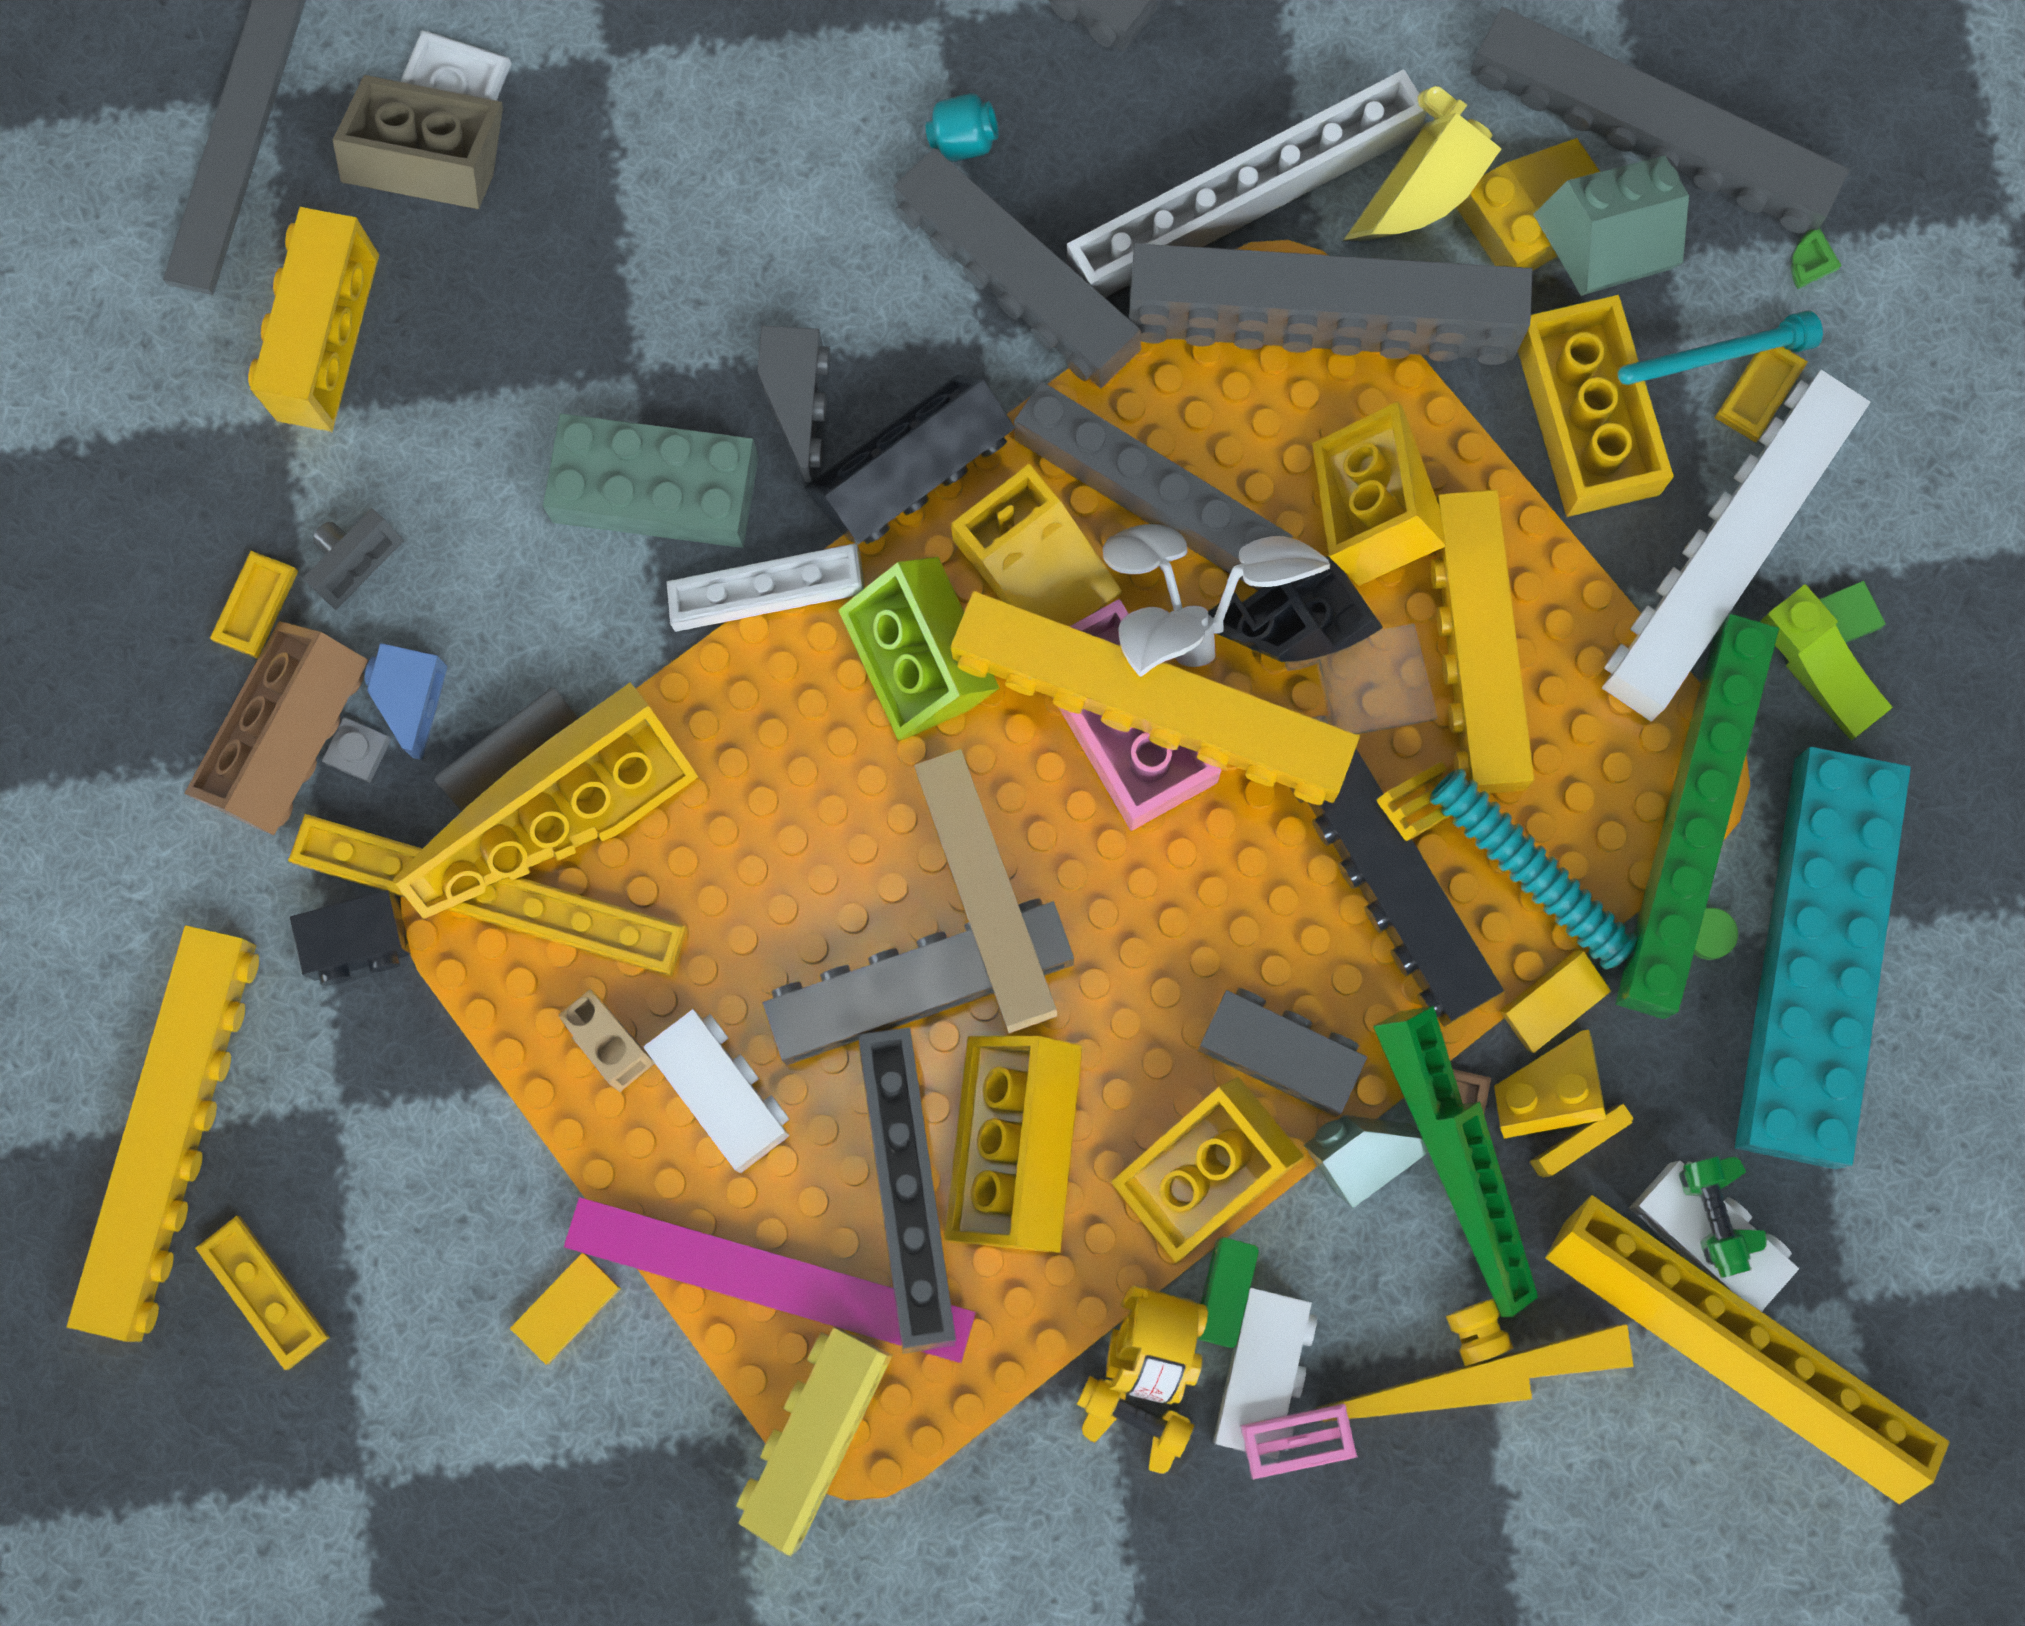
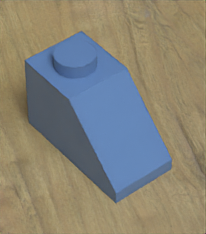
M380 643L377 656H372L366 667L365 683L368 685L367 691L402 749L412 758L422 760L447 666L438 655Z

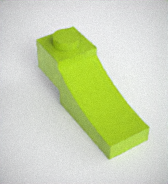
M1806 584L1770 611L1760 621V623L1779 628L1775 645L1789 660L1786 667L1851 741L1893 708L1851 653L1836 626L1838 623L1837 619Z

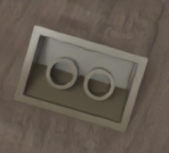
M364 75L333 138L340 181L479 209L493 178L503 111L502 102Z

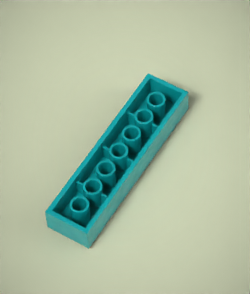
M1809 747L1794 760L1735 1149L1832 1169L1853 1166L1911 766L1815 747Z

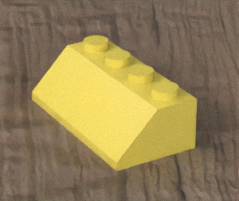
M833 1327L829 1336L822 1332L820 1333L807 1360L815 1365L807 1383L804 1384L797 1381L784 1406V1410L791 1413L783 1432L776 1429L772 1431L761 1453L760 1458L768 1463L759 1481L753 1478L748 1480L736 1507L744 1511L738 1524L788 1556H792L801 1547L893 1356L892 1354L838 1327Z

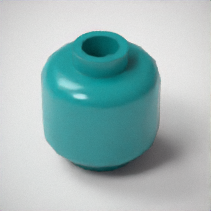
M968 93L937 102L933 107L932 120L925 123L926 135L931 149H939L941 154L950 162H958L987 154L992 147V141L998 139L999 136L998 123L992 104L989 101L983 102L975 93Z

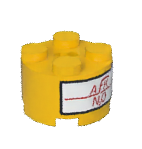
M1134 1285L1127 1291L1121 1303V1307L1130 1309L1128 1316L1124 1318L1120 1330L1113 1329L1106 1367V1377L1112 1378L1109 1388L1110 1390L1164 1404H1178L1183 1397L1185 1385L1195 1386L1200 1375L1202 1355L1195 1353L1197 1337L1203 1334L1207 1323L1208 1309L1205 1305L1198 1304L1194 1300Z

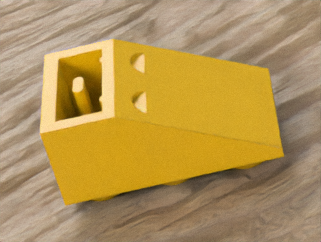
M1030 464L951 523L953 542L1005 603L1066 626H1071L1097 612L1122 593V590L1062 502Z

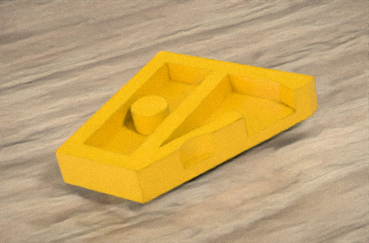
M1589 1029L1580 1031L1494 1086L1499 1123L1504 1139L1607 1119L1594 1046Z

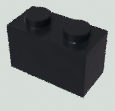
M389 890L290 916L302 975L314 981L320 980L322 986L348 981L351 979L350 971L368 966L370 972L394 969L400 966L399 958L411 954L406 938L399 897Z

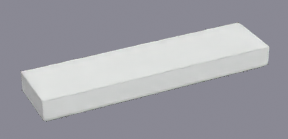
M857 543L667 581L670 624L674 631L677 632L856 596L865 588L860 550Z

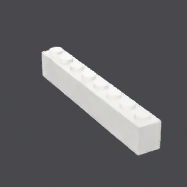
M1403 69L1067 243L1066 264L1106 298L1131 285L1134 243L1204 247L1417 136L1427 114L1418 104L1419 92Z
M1820 370L1809 384L1803 380L1798 382L1784 402V405L1791 409L1783 421L1775 417L1760 437L1759 442L1764 444L1765 448L1757 458L1750 454L1733 477L1740 482L1733 495L1725 491L1709 512L1708 516L1715 521L1708 532L1705 533L1699 529L1685 547L1682 554L1687 556L1689 560L1683 569L1679 571L1673 567L1656 590L1663 598L1655 610L1647 605L1632 625L1630 630L1636 633L1637 636L1630 647L1627 648L1620 644L1605 665L1604 669L1611 674L1602 686L1603 690L1651 722L1666 708L1871 403L1869 400L1823 370Z

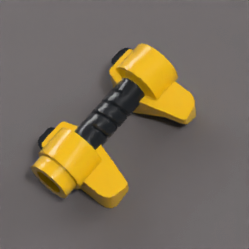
M1089 1376L1076 1404L1084 1408L1085 1412L1088 1413L1082 1426L1083 1435L1095 1443L1116 1419L1124 1421L1131 1426L1134 1425L1135 1428L1153 1436L1149 1470L1160 1474L1166 1473L1170 1469L1175 1456L1181 1457L1195 1426L1192 1423V1416L1182 1409H1179L1177 1412L1167 1410L1162 1417L1155 1415V1413L1126 1400L1125 1393L1110 1390L1109 1386L1112 1378L1105 1377L1104 1380L1101 1378L1097 1380Z

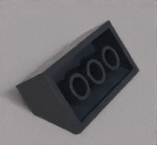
M956 375L804 488L848 540L860 544L862 541L870 544L888 532L890 529L888 522L903 512L905 515H909L924 506L929 500L927 493L941 483L944 486H948L962 478L968 472L966 465L981 454L983 458L988 457L1001 449L1007 443L1004 436L1013 431L1015 426L984 379Z

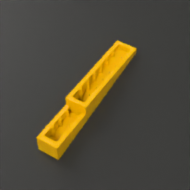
M1617 1324L1333 1402L1316 1407V1409L1345 1404L1348 1419L1532 1400L1529 1378L1634 1367L1628 1325ZM1334 1417V1418L1325 1419V1420H1320V1421H1321V1422L1336 1421L1337 1418Z

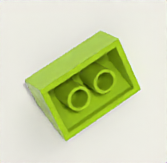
M939 557L897 562L838 609L898 741L907 739L969 711L1000 689L993 674L987 672L984 678L971 675L958 668L959 661L952 659L951 644L964 611Z

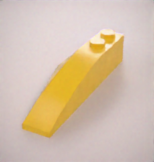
M630 682L547 740L505 773L439 832L393 881L421 917L425 919L485 893V887L507 877L511 881L529 874L528 868L553 857L561 860L575 854V848L596 838L605 841L618 835L699 776L652 709Z

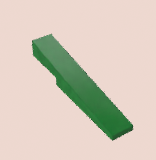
M1434 1006L1400 1011L1374 1025V1030L1502 1317L1514 1316L1537 1299L1538 1294L1481 1103L1463 1104Z

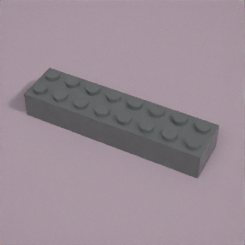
M1134 243L1128 319L1140 329L1141 341L1146 343H1161L1166 339L1186 340L1188 344L1194 346H1209L1215 342L1234 343L1236 347L1242 349H1258L1263 345L1283 346L1287 351L1298 353L1307 352L1312 348L1331 349L1333 353L1344 356L1356 355L1360 351L1380 352L1383 357L1392 359L1416 354L1429 355L1430 359L1439 362L1456 360L1458 357L1478 358L1477 360L1480 363L1487 365H1498L1505 363L1507 360L1513 361L1530 326L1532 268Z

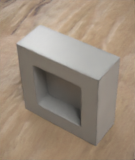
M343 717L322 762L371 783L391 738Z

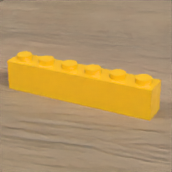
M1498 489L1439 494L1436 499L1440 508L1446 546L1436 550L1437 559L1431 560V580L1434 589L1441 588L1443 606L1437 607L1436 621L1438 634L1440 637H1447L1448 654L1443 655L1442 671L1444 682L1446 685L1452 684L1454 703H1449L1448 721L1451 733H1458L1460 752L1454 753V770L1463 769L1466 772L1465 779L1467 781L1475 780L1478 783L1476 789L1479 792L1486 791L1490 794L1525 791L1534 781Z

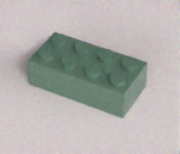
M560 413L543 508L552 523L744 548L759 455L753 438Z

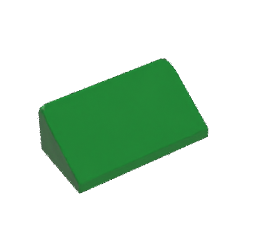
M1225 1237L1216 1240L1200 1304L1207 1307L1208 1318L1204 1332L1200 1337H1197V1340L1228 1348H1235L1237 1345L1259 1249L1257 1246Z

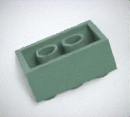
M1665 155L1567 180L1533 214L1581 296L1668 271L1683 263L1689 194L1681 183L1677 171L1669 163Z

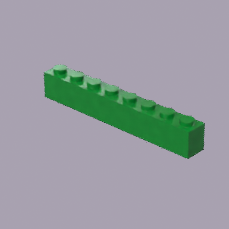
M1730 614L1713 636L1634 934L1637 936L1636 946L1627 957L1615 1005L1661 1019H1666L1679 1012L1779 632L1778 627Z

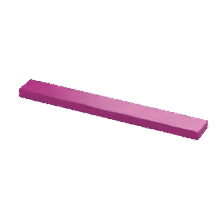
M581 1197L578 1199L564 1248L901 1346L894 1290L891 1287ZM951 1305L956 1336L955 1346L921 1352L962 1363L976 1312Z

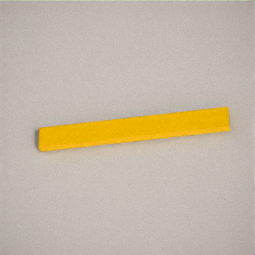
M304 814L288 861L294 865L378 890H389L395 895L405 897L395 885L393 879L411 862L422 848ZM507 877L485 887V893L446 909L671 977L687 932L685 926L520 877L512 881Z

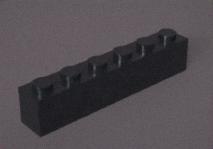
M1355 749L1340 792L1334 803L1325 800L1322 805L1308 802L1317 817L1312 820V823L1322 842L1326 846L1333 843L1343 861L1339 862L1338 866L1348 885L1352 889L1359 887L1369 904L1364 909L1374 928L1379 933L1385 930L1394 944L1395 948L1391 950V955L1397 967L1406 977L1412 974L1422 992L1417 994L1422 1008L1434 1006L1437 1018L1445 1027L1494 999L1504 989L1412 839L1407 842L1404 840L1378 804L1377 799L1384 793L1359 752ZM1290 787L1292 793L1294 794L1295 789ZM1296 797V799H1297L1300 803L1305 802L1304 800H1302V799Z

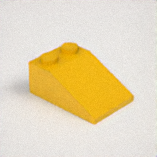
M1578 138L1506 162L1483 175L1470 195L1457 206V210L1495 266L1532 268L1533 271L1558 257L1533 214L1567 180L1600 171Z
M1398 401L1312 443L1328 554L1358 586L1446 546L1440 508L1404 409Z
M1237 1077L1214 1090L1115 1177L1111 1183L1174 1262L1177 1263L1274 1184L1305 1156L1244 1082Z

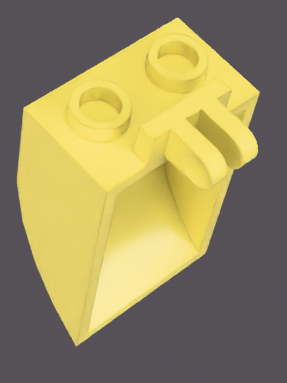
M1438 86L1420 92L1417 99L1418 104L1434 120L1424 124L1343 241H1369L1423 228L1449 214L1470 195L1502 148L1490 140L1493 135L1483 124L1473 119L1467 121L1461 116L1467 104L1460 99L1456 100Z

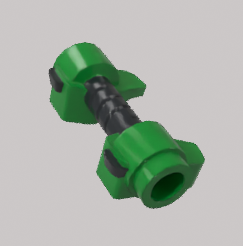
M1719 1156L1684 1165V1170L1679 1172L1684 1193L1687 1196L1701 1197L1705 1212H1707L1708 1222H1710L1709 1225L1712 1233L1700 1241L1706 1262L1718 1269L1720 1278L1752 1270L1749 1259H1751L1750 1254L1760 1252L1766 1248V1232L1764 1230L1733 1229L1721 1192L1722 1188L1745 1174L1746 1170L1742 1162L1736 1157L1720 1160Z

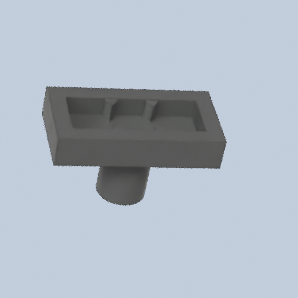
M372 508L347 534L334 522L324 523L316 530L313 542L326 555L302 579L331 607L337 610L404 540Z

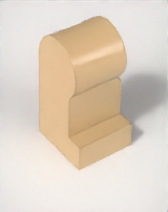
M591 989L558 1015L573 1035L574 1041L605 1080L619 1092L655 1064L648 1053L637 1043Z

